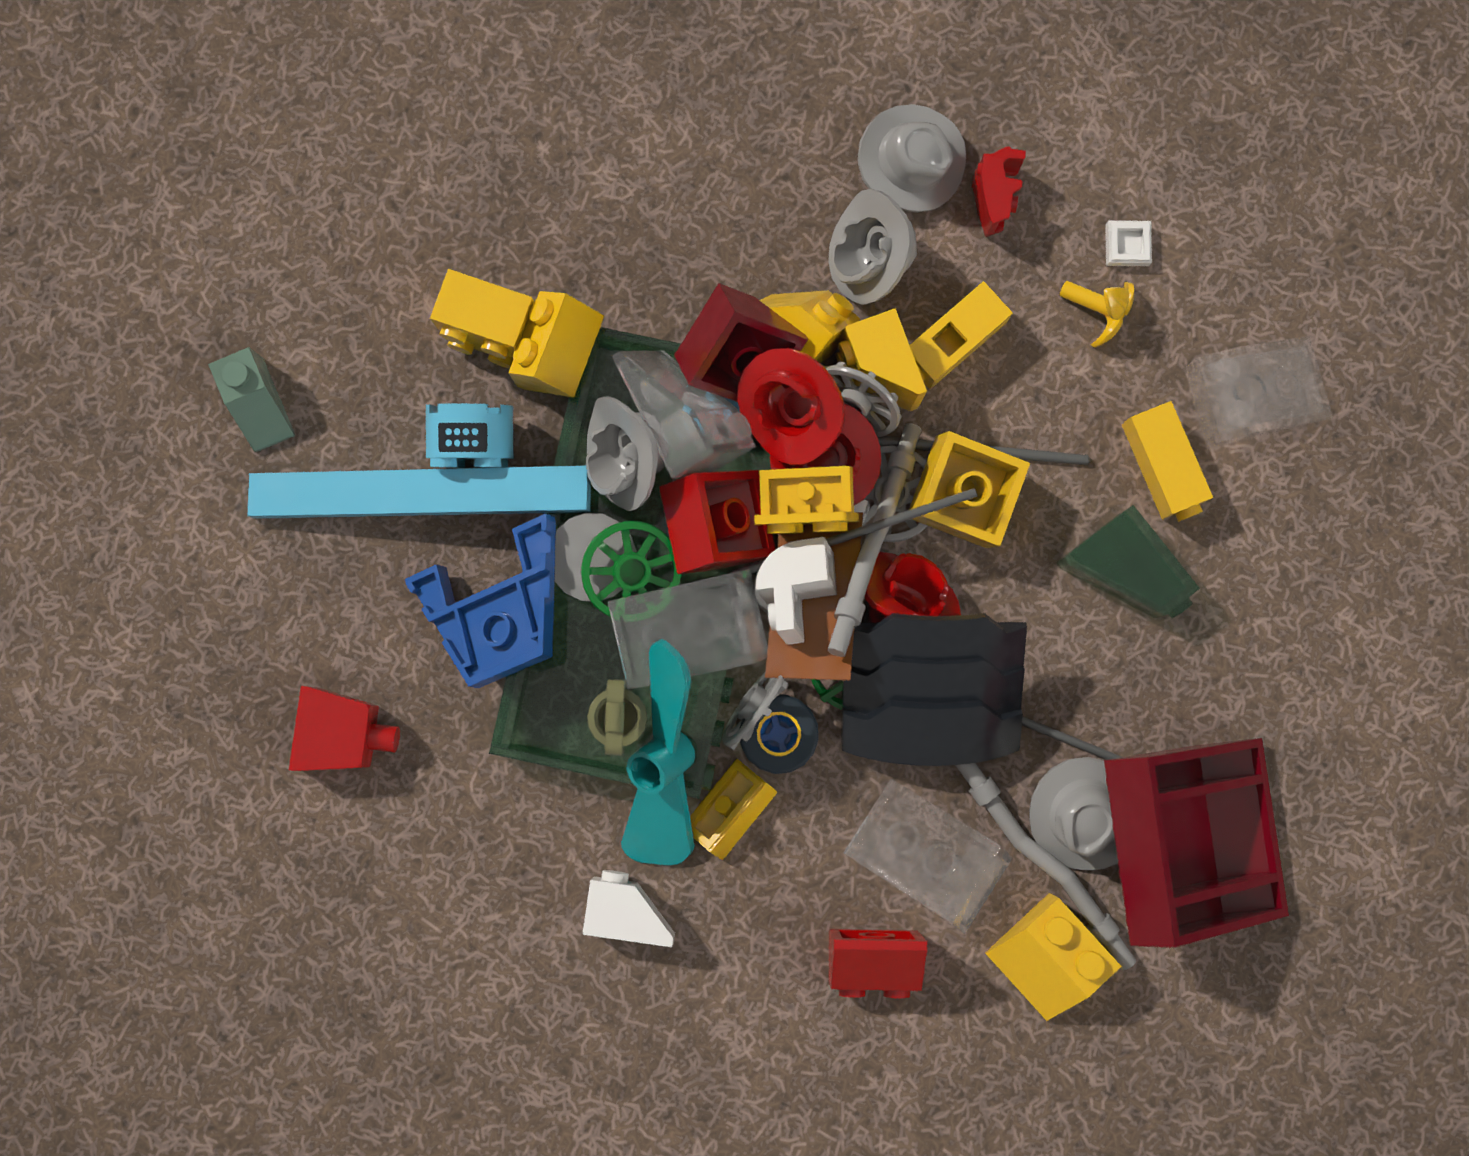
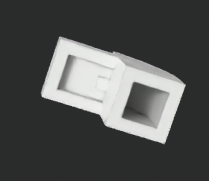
M825 537L799 540L780 546L765 559L759 569L756 578V591L764 602L769 604L768 618L772 631H777L787 645L805 642L802 600L837 595L834 553Z

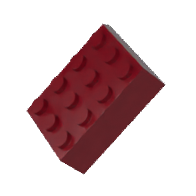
M1262 738L1194 745L1104 760L1130 946L1176 948L1289 916Z

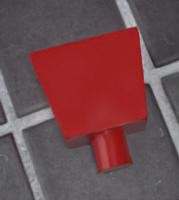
M301 686L289 770L307 771L370 767L373 750L393 753L397 751L400 740V727L377 724L378 705L318 687Z

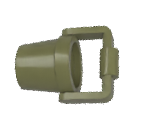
M608 680L607 690L597 695L589 707L587 716L589 729L594 737L605 745V755H625V748L622 747L629 746L637 741L646 729L648 720L646 706L638 695L631 690L624 689L627 688L626 680Z

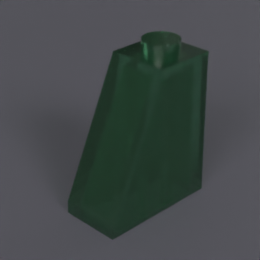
M1134 505L1123 510L1056 562L1067 573L1153 618L1168 614L1173 619L1193 604L1189 597L1200 589Z

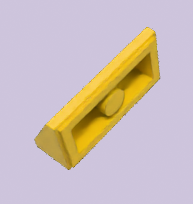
M736 759L690 815L693 838L710 853L723 860L777 794V791L740 760Z

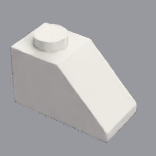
M602 870V877L594 876L590 880L582 935L666 947L673 946L675 932L638 882L628 881V873Z

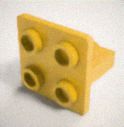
M852 466L759 470L761 515H754L755 525H767L768 534L803 533V524H813V532L848 531V522H859V513L854 512Z

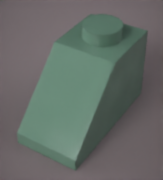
M247 347L208 364L225 406L254 452L261 451L296 436L264 358L250 347Z

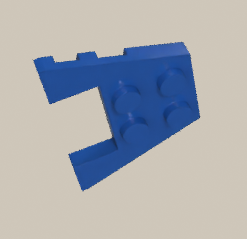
M543 514L513 528L512 532L523 572L455 603L447 568L436 564L405 579L410 592L416 594L424 607L421 610L427 620L434 623L444 639L442 644L468 687L481 688L552 657L556 545L555 517Z

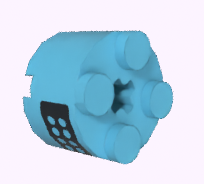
M468 403L438 404V406L426 405V458L430 459V467L465 468V459H474V467H508V459H513V406L500 405V408H488V404Z

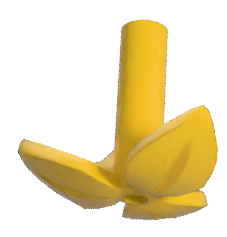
M1066 281L1061 288L1060 297L1105 315L1107 319L1106 328L1100 337L1091 344L1092 347L1096 348L1109 341L1120 330L1123 318L1128 315L1133 305L1135 291L1133 283L1125 282L1124 288L1104 289V295Z

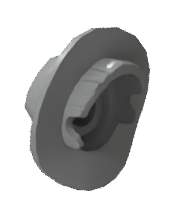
M914 104L894 106L879 113L866 127L859 142L857 162L862 180L869 189L884 192L903 211L928 212L945 204L957 191L965 170V142L956 125L943 114L931 108Z
M867 189L858 193L840 217L829 245L828 263L831 277L839 291L851 301L862 305L879 301L889 294L917 256L916 233L913 225L900 206L884 192Z
M609 396L598 398L594 405L587 434L586 468L588 478L599 494L605 495L608 500L628 511L637 509L649 498L656 474L664 468L670 456L671 444L665 425L657 415L647 411L635 413L616 398Z
M1091 757L1067 759L1050 768L1039 781L1031 797L1029 822L1036 843L1068 868L1098 870L1117 864L1118 856L1104 760Z

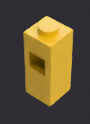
M984 281L910 344L923 382L929 389L933 388L1002 328L1013 314Z
M1172 401L1134 415L1121 424L1161 518L1165 519L1175 515L1177 521L1180 522L1202 513L1203 510L1200 504L1212 499L1213 495Z

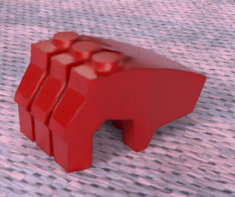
M1009 146L1004 147L992 154H983L981 162L977 165V169L972 177L971 187L974 191L977 212L985 237L1002 232L1004 221L1009 219L1010 213H1016L1018 196L1013 194L1021 190L1023 181L1006 176H1016L1025 160L1026 150L1012 149Z

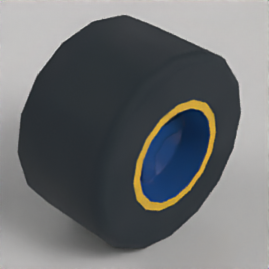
M779 694L768 707L772 711L768 717L763 714L757 721L751 738L747 742L743 739L740 740V745L747 759L758 769L772 774L791 773L804 766L813 756L819 740L818 723L811 709L798 698ZM742 718V721H741V724H740L739 729L741 728V726L743 725V723H744V721H745L744 718Z

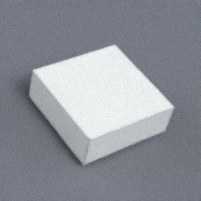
M1108 221L1106 223V266H1149L1152 263L1151 221Z

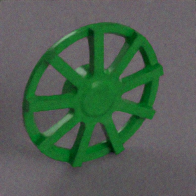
M622 521L605 528L594 536L584 553L581 565L582 584L592 604L605 615L626 622L646 620L663 611L675 597L681 581V574H677L670 538L657 527L639 521ZM629 529L649 532L638 552L632 551ZM621 531L624 548L622 555H618L603 542L607 537ZM659 538L670 553L647 560L645 556L654 540ZM597 547L613 560L614 564L612 567H590ZM673 561V582L651 574L652 568ZM590 575H611L613 581L599 593L595 594L591 585ZM648 582L669 590L665 598L656 606L645 589V585ZM618 587L623 589L619 612L610 609L602 603V600ZM632 591H638L648 611L628 614Z

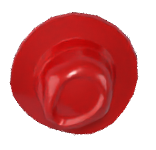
M792 348L771 349L759 354L743 369L737 386V401L740 413L750 432L772 457L786 464L801 465L815 460L836 442L844 425L845 405L834 378L822 364L807 353Z
M844 403L845 420L842 432L836 442L825 453L815 460L801 465L786 464L770 455L771 470L852 466L855 506L867 497L877 482L881 468V449L878 437L866 417L855 408Z
M887 552L878 553L864 595L870 604L868 608V619L870 622H880L892 613L919 616L961 615L959 601L953 589L948 585L942 570L932 561L922 555L901 553L900 555Z

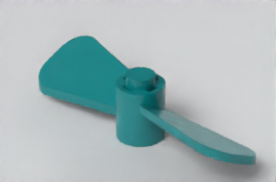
M659 639L651 645L649 650L653 739L631 755L627 761L628 776L638 789L621 846L624 853L635 861L657 865H676L690 856L695 847L683 772L694 763L695 751L691 741L681 732L691 687V677L683 656L666 640Z

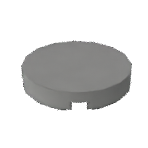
M584 513L568 519L556 530L555 582L566 594L581 601H590L585 593L581 578V565L584 553L594 536L605 528L619 523V521L604 514ZM621 531L610 535L603 541L618 555L624 553ZM630 534L632 551L637 552ZM597 547L590 567H612L614 564L613 560ZM590 575L591 585L595 594L599 593L613 581L611 575ZM618 587L605 599L616 596L623 589Z

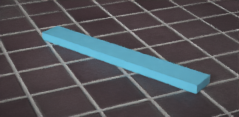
M586 466L249 473L247 516L257 519L590 512L591 481L588 478Z

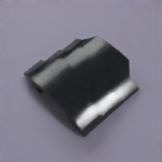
M892 613L880 622H861L860 625L854 626L850 680H843L842 751L871 760L916 766L971 764L997 759L1019 751L1023 718L1021 705L1025 672L1026 622H995L986 613L958 616H919Z

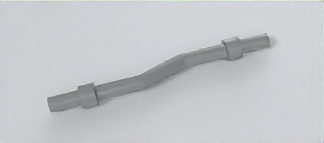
M905 424L897 451H893L890 455L886 467L889 475L873 522L894 516L905 479L910 478L916 462L913 454L921 433V428L915 424ZM889 527L869 533L865 538L846 595L839 599L834 614L837 622L827 650L832 655L838 657L845 656L854 626H858L861 623L865 610V605L862 603Z
M976 763L956 765L971 786L969 792L979 806L984 805L1014 848L1061 884L1089 923L1087 929L1101 944H1104L1109 953L1122 966L1121 970L1131 968L1136 963V959L1118 935L1119 927L1108 913L1103 914L1075 873L1025 833L1000 798L1001 790L991 776L985 777Z

